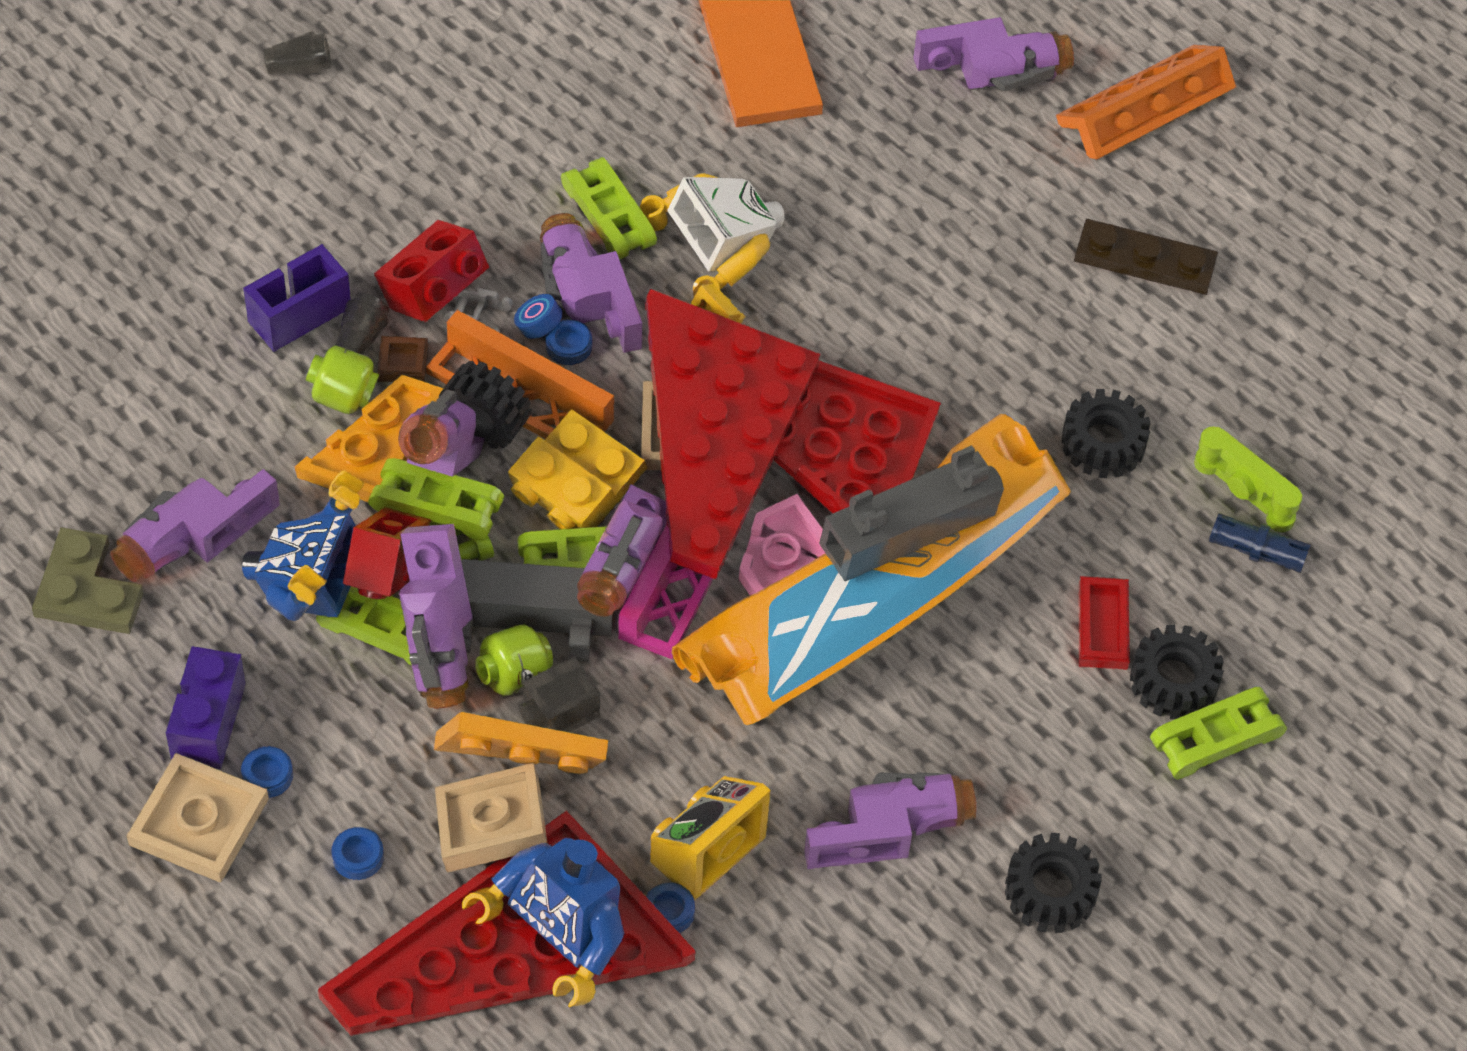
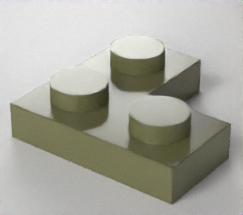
M60 527L32 606L33 616L130 634L144 594L142 584L99 577L110 545L108 535Z

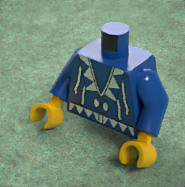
M341 471L332 481L328 493L331 499L323 511L305 519L278 524L272 532L265 551H248L243 557L242 571L247 580H256L266 595L267 603L290 621L299 620L304 613L338 617L351 587L343 584L353 528L356 526L350 513L352 509L357 508L359 505L360 496L358 492L363 488L364 483L347 471Z
M564 838L554 846L548 843H540L519 851L492 878L494 885L491 888H484L467 895L462 902V908H469L481 900L485 906V913L476 921V924H480L500 915L503 909L502 898L505 895L510 897L508 905L576 968H579L576 974L557 978L553 985V995L555 997L565 996L574 988V997L568 1007H575L589 1003L594 998L595 984L592 978L594 974L601 975L622 942L624 929L618 909L620 895L618 880L596 861L598 853L592 843L585 840Z

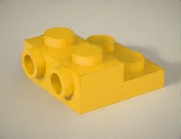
M571 409L545 440L539 436L508 470V474L513 485L511 491L521 502L529 507H533L538 503L549 511L547 514L548 518L559 529L598 527L627 493L630 485H633L644 473L647 466L644 459Z

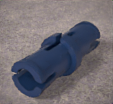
M1218 513L1209 538L1211 543L1226 546L1250 555L1249 560L1258 562L1259 559L1284 566L1300 574L1311 546L1309 543L1270 531L1271 526L1261 523L1260 527L1223 515L1222 513Z

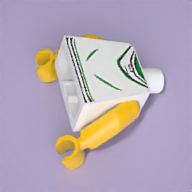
M700 173L693 177H684L679 185L666 192L668 196L664 199L656 195L646 196L640 204V209L647 216L646 218L651 223L654 231H660L667 226V212H669L708 272L718 271L715 277L706 275L696 279L693 285L694 297L701 285L714 283L721 290L727 284L732 287L769 251V241L775 229L780 228L784 222V210L781 204L776 201L763 202L749 181L737 178H718L706 173Z

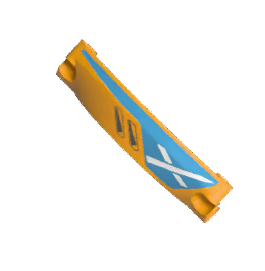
M999 414L955 445L937 467L939 468L951 463L953 453L972 445L975 452H979L987 465L997 470L1003 483L1004 490L995 516L846 582L825 553L781 580L740 600L719 613L672 647L673 658L681 670L686 668L692 674L689 678L693 682L698 683L708 677L715 690H724L744 725L756 723L772 714L781 705L872 650L939 604L1017 542L1056 504L1064 500L1071 493V490L1048 450L1038 449L1025 426L1014 421L1006 414Z

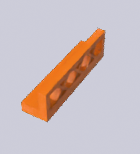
M1194 44L1056 114V118L1062 128L1078 129L1087 156L1091 159H1099L1236 88V84L1224 47Z
M456 310L446 322L448 342L426 366L427 374L445 384L449 382L455 373L443 366L455 352L470 361H474L476 365L479 362L487 363L488 370H491L493 367L500 369V376L506 378L509 375L515 380L512 383L514 387H522L525 391L522 397L529 398V400L541 399L550 405L552 414L536 417L530 415L523 425L524 428L544 439L554 430L549 425L554 424L556 428L571 409L604 432L614 421L613 394L459 310Z

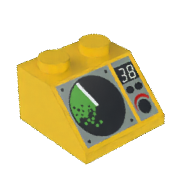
M723 776L711 788L703 786L692 796L688 802L687 809L675 819L672 817L666 818L653 831L651 835L650 862L670 881L680 884L689 890L695 901L766 838L771 790L763 783Z

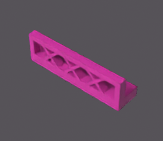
M666 524L619 613L618 639L673 660L672 647L683 640L713 578L702 575L698 582L695 576L700 574L685 567L675 571L678 565L670 562L669 528ZM688 578L694 590L691 598L671 604L665 591L668 584ZM661 599L664 606L656 609ZM684 611L681 618L678 619L676 613ZM665 616H669L674 627L668 642L643 633L648 622Z

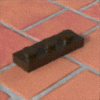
M1086 218L1074 262L1207 295L1218 251Z

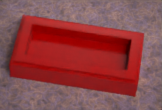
M1080 576L1079 667L1128 670L1130 664L1129 579Z

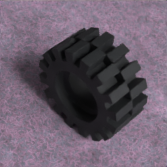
M468 361L457 369L440 392L439 397L447 389L457 392V401L467 405L476 413L474 436L484 438V442L487 441L490 448L497 449L498 446L505 448L513 441L531 415L532 409L528 408L531 405L529 398L522 397L525 391L521 386L514 387L512 385L515 381L509 375L506 378L500 376V369L493 367L491 370H488L487 363L479 362L476 365L474 361Z
M1096 389L1094 398H1092L1088 391L1081 395L1080 402L1075 399L1071 403L1070 410H1067L1061 436V443H1064L1063 452L1065 456L1072 455L1070 463L1075 468L1084 463L1083 473L1090 476L1093 469L1100 470L1099 478H1107L1109 470H1113L1115 478L1123 476L1125 468L1129 472L1133 471L1137 466V462L1141 463L1144 457L1150 434L1149 417L1144 418L1146 410L1142 404L1133 408L1135 398L1128 395L1124 401L1119 399L1121 391L1113 389L1111 397L1105 396V389ZM1096 424L1110 425L1121 431L1123 440L1115 443L1101 442L1093 438L1088 433V429Z
M1175 624L1166 625L1164 635L1158 627L1151 631L1149 638L1144 636L1140 641L1134 656L1130 681H1133L1132 691L1134 695L1142 694L1140 704L1145 708L1151 703L1155 704L1153 714L1161 717L1163 710L1166 709L1170 710V719H1177L1181 711H1184L1185 715L1197 711V708L1202 709L1209 706L1210 701L1214 702L1224 672L1222 670L1224 661L1222 655L1216 656L1218 646L1214 641L1207 646L1205 645L1208 635L1202 631L1195 638L1190 635L1192 627L1184 625L1182 633H1176ZM1167 660L1181 661L1192 668L1195 679L1187 684L1170 682L1159 674L1158 666Z
M1051 833L1049 842L1046 843L1042 834L1033 837L1032 845L1027 840L1019 846L1018 853L1014 852L1010 860L1005 884H1007L1005 896L1006 900H1012L1010 909L1013 914L1016 915L1021 911L1023 913L1022 923L1029 927L1032 920L1039 922L1037 931L1045 933L1048 925H1054L1055 933H1063L1066 924H1069L1073 930L1080 926L1082 918L1087 920L1092 913L1093 906L1095 907L1102 882V873H1098L1100 865L1097 858L1089 860L1091 850L1086 845L1079 851L1076 850L1077 839L1071 836L1068 837L1066 844L1060 843V833ZM1056 869L1068 876L1072 883V890L1064 897H1050L1035 888L1033 878L1042 870Z

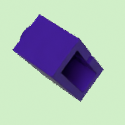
M323 244L287 263L291 295L289 299H287L284 273L279 268L243 288L248 323L273 352L352 308L349 275Z
M191 647L180 683L182 694L177 693L165 732L171 760L175 753L221 770L246 685L241 654Z

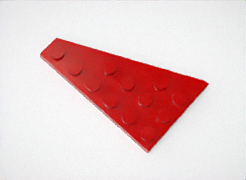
M650 289L646 297L645 310H647L648 343L652 357L653 393L656 397L658 417L657 432L660 438L662 482L665 486L667 506L666 522L670 536V562L716 580L817 369L821 354Z
M819 361L817 369L773 460L832 513L849 507L850 499L855 495L870 489L873 492V496L914 478L941 403Z
M567 810L545 825L547 843L551 846H554L564 838L585 840L592 843L598 853L596 861L610 872L620 885L618 909L624 929V936L601 975L594 974L592 980L595 985L685 967L695 960V949ZM514 856L495 861L318 989L319 999L350 1036L553 994V985L557 978L577 973L579 968H576L508 905L510 897L505 895L502 898L503 909L500 915L480 924H476V921L485 913V906L481 900L469 908H462V902L467 895L484 888H491L494 885L492 878Z

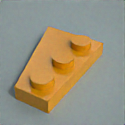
M401 375L362 408V416L345 431L342 432L338 429L327 438V446L312 459L306 456L295 466L297 478L329 489L334 478L341 471H347L363 481V488L358 494L360 500L368 502L373 488L376 485H380L383 480L380 473L386 460L389 458L408 460V454L401 441L403 422L412 413L416 412L418 408L436 401L443 388Z
M460 712L436 731L434 750L505 758L521 764H557L558 769L561 771L585 774L588 773L589 768L593 769L606 760L608 740Z

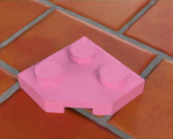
M798 494L778 502L755 515L748 546L739 569V581L749 595L781 580L825 554L819 544L823 529Z

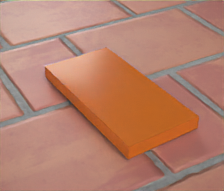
M698 0L736 127L822 114L823 103L790 0Z

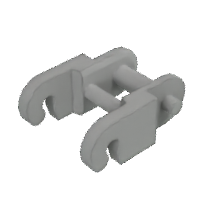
M478 288L477 292L464 289L453 298L457 302L453 311H447L443 319L447 322L456 310L464 312L465 307L470 306L474 307L475 311L472 316H468L478 321L482 310L490 307L508 312L511 310L513 302L509 297H504L503 302H500L498 292ZM492 327V329L501 333L497 327Z

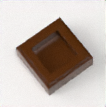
M381 336L377 370L379 374L378 382H394L401 375L425 382L429 348L428 338Z

